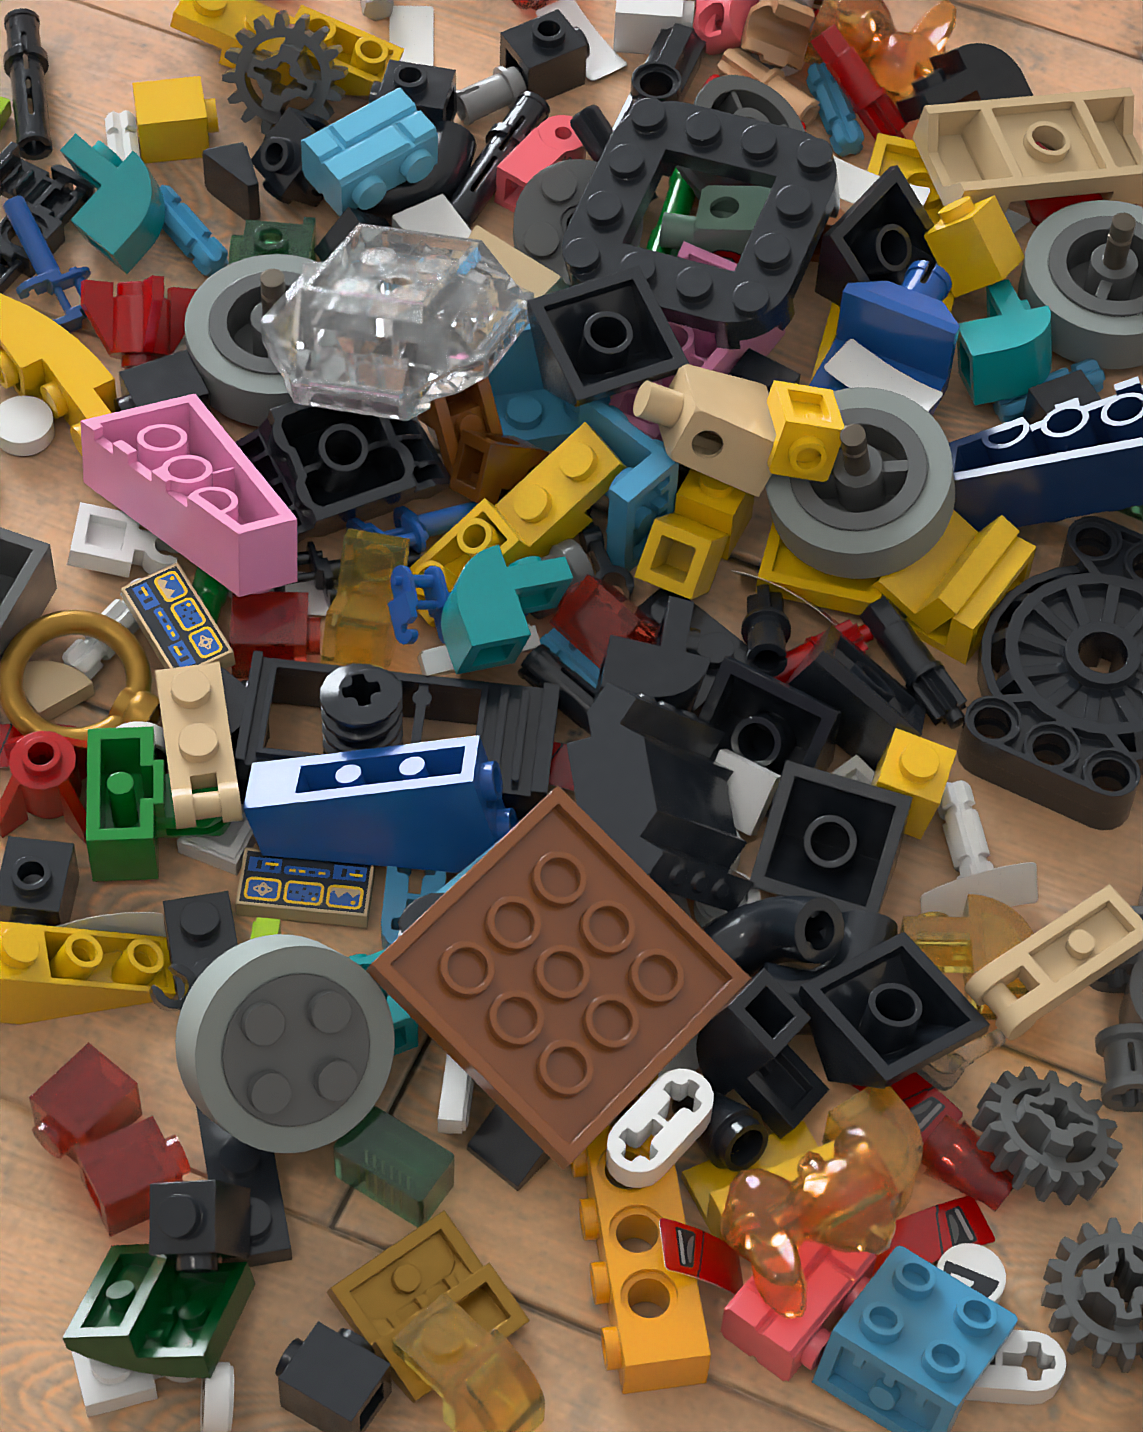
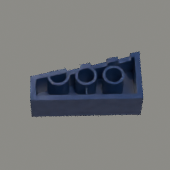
M1138 376L1114 384L1117 394L1081 406L1077 397L1055 405L1056 409L1048 413L1039 422L1029 425L1028 421L1020 417L949 442L955 483V503L953 509L979 532L1001 515L1018 528L1045 522L1054 523L1067 518L1106 511L1115 512L1124 508L1143 505V385H1141Z

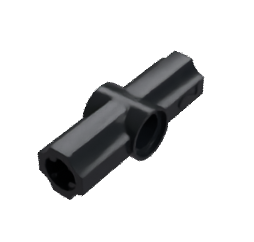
M675 23L669 29H661L645 63L638 66L632 74L630 93L612 128L613 130L630 114L632 106L640 99L655 98L661 102H683L706 53V42L698 37L694 28Z

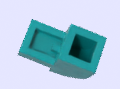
M75 133L60 151L74 171L95 187L97 191L75 214L71 221L87 242L128 274L150 250L161 233L165 219L163 193L142 159L134 151L122 161L103 142L98 140L92 147Z
M1009 279L986 286L987 318L958 323L960 325L957 338L958 373L974 406L1028 393L1029 388L1042 384L1048 378L1052 369L1049 306L1031 309L1027 299H1019Z
M499 545L482 550L467 562L444 604L441 617L442 635L456 675L516 662L531 636L524 614L556 608L573 580L565 556L542 560L539 556H529L521 558L507 567Z

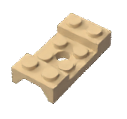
M1130 87L926 105L923 108L912 137L944 207L967 196H970L974 204L995 195L1005 215L1010 202L1094 193H1100L1103 200L1143 204V153L1133 135L1134 94ZM1035 142H1040L1044 147H1046L1049 150H1045L1039 147Z

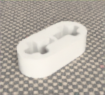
M679 1068L667 1071L649 1087L613 1126L608 1135L606 1165L609 1173L617 1182L633 1188L653 1185L668 1172L706 1130L711 1121L714 1093L710 1083L703 1075L689 1069ZM687 1095L694 1098L693 1112L687 1108H682L669 1122L665 1120L669 1112L670 1097L677 1101L683 1100ZM651 1134L654 1136L651 1142L649 1160L643 1156L636 1157L632 1162L625 1159L626 1144L636 1149Z
M1013 1330L965 1400L1024 1405L1042 1404L1051 1399L1061 1385L1067 1364L1064 1351L1058 1342L1047 1334L1035 1331ZM1024 1356L1036 1357L1038 1368L1044 1369L1040 1381L1027 1379L1026 1369L1019 1367Z

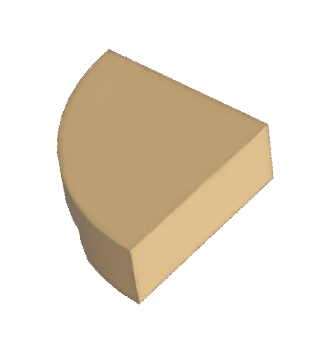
M31 661L26 664L23 674V689L26 699L32 709L47 721L54 719L95 695L93 682L74 667L54 661Z

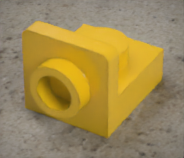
M774 380L767 398L768 408L776 432V438L767 461L770 473L820 482L827 481L841 445L840 433L844 428L833 390Z

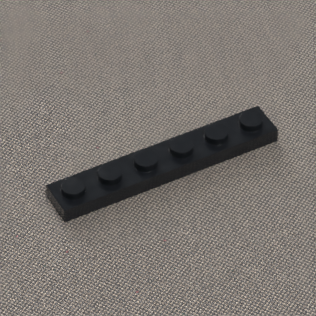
M229 891L163 901L172 964H182L188 967L197 979L215 959L238 945ZM175 976L178 999H181L185 993V986L183 981ZM196 1106L208 1180L216 1179L250 1188V1259L221 1261V1263L248 1262L249 1267L292 1260L291 1244L275 1153L260 1150L241 1142L211 1121Z

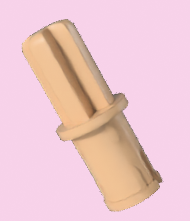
M728 48L723 53L722 59L717 65V71L720 76L740 75L753 78L768 85L792 106L800 120L806 124V129L813 123L820 110V106H818L820 102L785 80L784 71L779 68L770 70L740 48Z

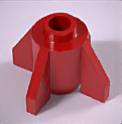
M152 275L144 281L117 283L116 296L113 297V282L83 280L81 281V307L108 355L115 359H121V368L126 370L173 354L185 335L187 308L198 289L170 287L167 289V298H164V276Z
M37 731L13 737L3 744L6 757L9 759L12 776L0 799V836L4 838L29 820L28 812L43 819H55L64 816L65 822L86 843V811L79 798L82 789L81 781L87 777V741L64 737L53 731Z

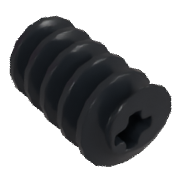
M352 663L337 668L325 678L320 688L323 754L403 745L402 682L392 672L371 664Z

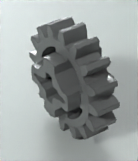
M280 10L276 14L274 25L272 26L264 15L253 20L256 35L252 31L242 28L235 37L243 48L231 47L224 56L227 60L236 64V67L222 75V81L236 83L237 90L227 99L229 104L243 101L247 106L241 120L246 123L255 116H258L262 119L261 133L266 135L285 113L286 106L290 103V100L299 96L307 100L309 98L315 99L307 107L299 109L300 111L312 115L316 114L328 121L335 112L327 100L341 101L346 91L334 83L348 74L347 67L334 65L333 61L343 51L342 46L333 45L327 47L324 43V39L327 37L330 29L325 25L315 33L308 29L310 15L305 13L295 24H290L286 10ZM285 37L280 49L273 53L264 49L262 51L256 50L266 40ZM308 48L318 60L321 71L313 68L306 53ZM284 62L291 66L289 75L295 78L288 86L280 83L281 73L274 70ZM250 78L257 81L264 95L263 100L255 92Z
M1024 1067L1018 1077L1008 1070L1003 1072L996 1084L991 1083L976 1106L979 1111L972 1121V1127L983 1132L976 1143L978 1150L994 1152L996 1155L994 1162L990 1166L994 1172L1009 1170L1014 1175L1012 1187L1017 1191L1023 1188L1025 1184L1035 1187L1038 1201L1045 1202L1051 1192H1056L1064 1205H1071L1078 1194L1087 1201L1092 1199L1100 1187L1103 1188L1119 1165L1115 1159L1122 1150V1143L1110 1137L1118 1126L1113 1120L1100 1119L1097 1113L1103 1103L1099 1099L1086 1102L1079 1096L1082 1090L1080 1083L1075 1081L1067 1087L1059 1083L1056 1071L1049 1070L1045 1078L1041 1080L1038 1079L1031 1067Z
M1109 1218L1104 1234L1099 1235L1096 1229L1087 1222L1081 1226L1077 1237L1078 1243L1064 1237L1060 1241L1055 1254L1057 1259H1049L1043 1277L1049 1285H1046L1044 1288L1041 1306L1057 1309L1053 1313L1048 1327L1051 1333L1069 1330L1072 1336L1066 1350L1071 1355L1086 1346L1093 1350L1092 1367L1099 1369L1105 1362L1106 1357L1112 1356L1117 1358L1121 1372L1129 1373L1135 1356L1140 1355L1143 1360V1330L1140 1331L1139 1323L1143 1320V1223L1138 1222L1132 1234L1122 1233L1117 1218ZM1099 1259L1100 1265L1096 1269H1084L1081 1277H1075L1085 1265ZM1113 1279L1114 1287H1109ZM1124 1302H1129L1127 1309L1125 1311Z

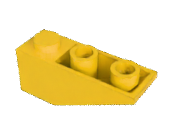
M0 921V1023L27 1024L151 1003L153 1001L150 997L149 989L152 985H156L163 991L166 997L172 999L176 991L173 974L168 970L171 962L166 937Z

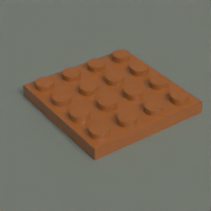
M558 785L379 955L366 970L400 1007L562 1170L568 1167L751 979Z

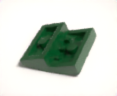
M149 1244L112 1245L62 1338L68 1350L111 1366L159 1376L211 1378L252 1293L255 1281L248 1262L218 1263V1272L179 1273L175 1272L174 1260L150 1256Z

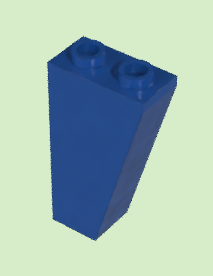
M480 735L253 763L243 805V811L262 855L385 867L393 866L397 868L451 873L463 871L518 824L515 810L513 808H505L502 800L503 782L499 764L497 761H488Z

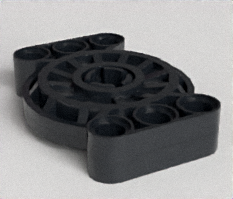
M1084 516L1075 520L1069 526L1059 567L1032 576L1008 592L991 613L978 653L977 681L982 697L974 700L967 707L957 755L963 768L974 776L1098 830H1113L1121 826L1128 819L1140 777L1143 775V534L1106 518ZM1007 621L1009 624L1008 628L999 631ZM1101 659L1111 662L1108 673H1100L1088 668H1097ZM993 670L997 673V680H995ZM983 735L993 736V737H995V738H997V739L987 738V737H984ZM1041 761L1052 762L1055 765L1045 764ZM1100 787L1110 788L1113 792L1103 790Z

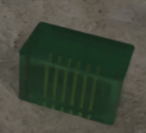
M375 1105L360 1123L339 1138L334 1144L335 1176L416 1227H420L430 1219L454 1186V1154Z

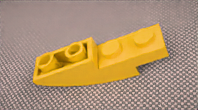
M180 0L173 12L170 27L221 48L218 63L233 69L236 67V64L230 62L224 56L231 47L243 48L235 35L242 28H246L256 35L253 20L264 15L272 26L274 25L275 16L279 11L255 0ZM302 4L295 17L288 15L290 24H295L304 13L310 15L308 29L314 33L325 25L330 29L327 37L324 39V43L327 47L341 45L343 51L333 61L334 65L348 68V74L334 83L346 91L345 95H370L373 82H382L389 59L400 61L403 56L404 48ZM285 37L266 40L256 50L262 51L264 49L273 53L280 49ZM308 48L306 53L313 68L321 71L318 60ZM285 62L274 70L281 73L280 83L288 86L295 78L289 75L291 66Z
M0 293V384L5 389L13 386L19 396H33L43 399L50 407L55 419L63 416L70 426L72 440L82 456L81 420L116 412L114 407V399H117L115 378L87 347L55 321L28 305Z
M584 422L496 505H493L484 498L409 569L412 574L423 575L429 566L440 567L445 576L448 592H451L467 562L477 553L489 547L499 545L507 567L521 558L529 556H539L542 558L549 554V550L553 545L568 538L573 539L593 521L586 511L609 490L615 477L627 467L598 433ZM416 588L418 600H426L423 588ZM417 610L430 626L436 627L435 620L429 617L428 610Z

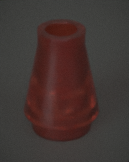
M946 1114L916 1153L914 1159L927 1168L923 1173L924 1175L984 1203L996 1212L1013 1189L1012 1179L1014 1175L1009 1170L994 1172L990 1166L994 1162L996 1155L993 1152L978 1150L976 1143L980 1136L966 1120L959 1124Z

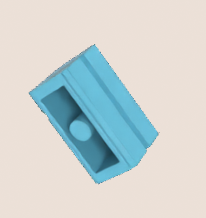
M397 88L301 140L302 171L305 178L319 194H323L325 201L339 217L348 207L354 209L359 207L363 210L370 209L377 205L390 189L405 181L409 183L419 182L432 171L434 165L438 164V133L436 127L422 111H417L416 105L401 88Z

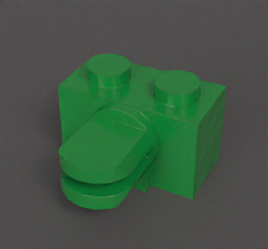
M154 726L88 729L86 844L93 882L159 879V838L221 836L231 825V822L223 823L221 816L196 820L197 827L176 828L169 774H165L164 760H158ZM218 786L194 789L192 794L218 791Z

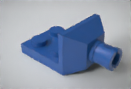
M919 260L909 266L901 286L890 281L847 283L842 293L836 339L809 386L833 391L848 388L824 369V366L849 339H854L898 371L920 383L943 392L944 395L949 384L960 328L958 322L944 302H942L952 288V280L949 274L936 264L928 281L921 283L928 269L929 261ZM942 397L928 411L932 416L936 408L938 407Z

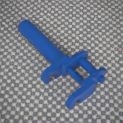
M15 196L8 199L2 207L37 276L22 282L16 288L19 298L25 299L29 297V291L33 289L37 295L48 292L50 295L55 294L65 315L53 321L69 333L81 329L83 319L88 317L81 304L71 307L63 290L75 286L81 297V281L87 280L90 277V269L88 267L77 268L74 266L69 269V272L61 274L60 268L24 197Z
M472 501L419 515L406 506L396 507L393 512L395 529L387 531L380 530L371 522L364 523L357 517L351 518L346 522L347 537L350 542H355L356 550L366 556V558L375 556L382 562L390 560L391 551L410 547L417 553H422L426 549V540L429 537L447 533L479 503Z
M396 566L393 569L390 580L394 599L388 602V607L397 641L403 645L414 644L419 636L418 630L407 629V627L417 619L416 610H428L429 617L435 620L438 637L445 644L441 629V617L444 604L451 592H448L443 571L438 566H429L423 575L412 574L408 566ZM416 588H423L426 600H418Z

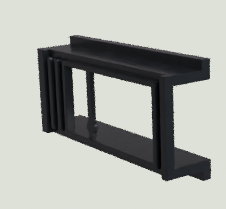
M253 651L234 758L241 804L244 805L253 763L323 755L319 753L265 748L271 706L273 702L321 708L320 688L325 678L342 666L263 657V652ZM390 671L402 682L403 717L414 718L411 744L421 742L424 719L477 725L476 736L480 735L488 761H497L499 764L503 782L502 800L505 808H513L515 810L518 823L547 796L554 734L556 733L560 684L544 683V688Z

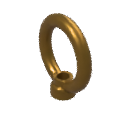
M63 610L46 614L22 628L10 641L1 658L0 703L7 718L22 735L37 731H53L64 737L88 741V729L116 728L129 722H149L157 725L161 717L159 697L151 693V669L144 649L126 627L106 615L87 610ZM67 635H83L105 643L118 655L125 669L126 687L117 696L106 718L88 726L64 727L45 720L32 709L24 693L23 674L26 664L33 653L48 641Z

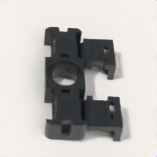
M11 141L0 153V196L2 195L8 199L15 196L24 197L52 254H54L65 242L64 226L96 192L95 187L78 173L63 165L51 167V179L48 171L21 159L19 144ZM7 215L0 222L1 294L21 274L30 278L36 274L24 248L10 242L16 236V233Z

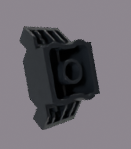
M370 375L271 408L267 418L258 429L235 442L297 518V543L305 538L323 537L346 528L348 519L357 517L365 522L390 513L396 507L403 506L411 500L429 499L448 488L451 476L402 390H381L374 385Z
M607 682L587 712L591 736L567 743L577 805L662 890L727 912L737 908L754 882L730 869L747 842L737 836L730 805L727 781L734 771L710 759L725 732L699 719L696 714L688 710H677L675 706L665 701L657 702L655 698L645 693L637 694Z

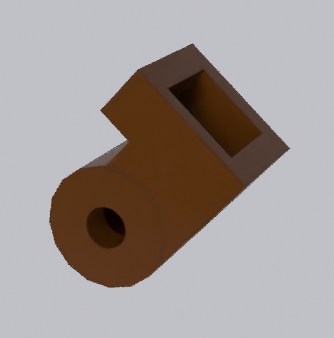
M462 429L449 489L476 503H480L485 498L493 505H496L501 489L510 492L550 453L515 436Z

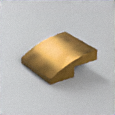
M445 1210L343 1278L326 1292L353 1331L371 1344L375 1350V1355L391 1364V1379L413 1403L530 1321L490 1262L485 1266L482 1265Z

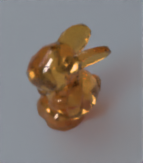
M824 0L808 40L804 62L809 65L824 62L810 41L835 23L850 46L854 47L879 85L885 87L887 94L893 103L896 104L899 100L915 92L911 82L934 71L929 58L946 51L945 43L950 39L956 26V7L948 0L941 1L927 10L915 23L910 32H899L894 25L890 10L883 0Z
M853 1124L840 1131L834 1142L833 1158L824 1161L818 1153L808 1151L798 1162L796 1170L798 1177L793 1182L762 1168L743 1169L730 1182L720 1224L722 1235L727 1244L739 1256L751 1263L754 1282L761 1297L772 1310L783 1318L803 1317L807 1308V1282L798 1249L804 1242L820 1244L838 1252H869L877 1255L889 1249L897 1227L895 1224V1205L899 1203L898 1192L879 1153L857 1125Z

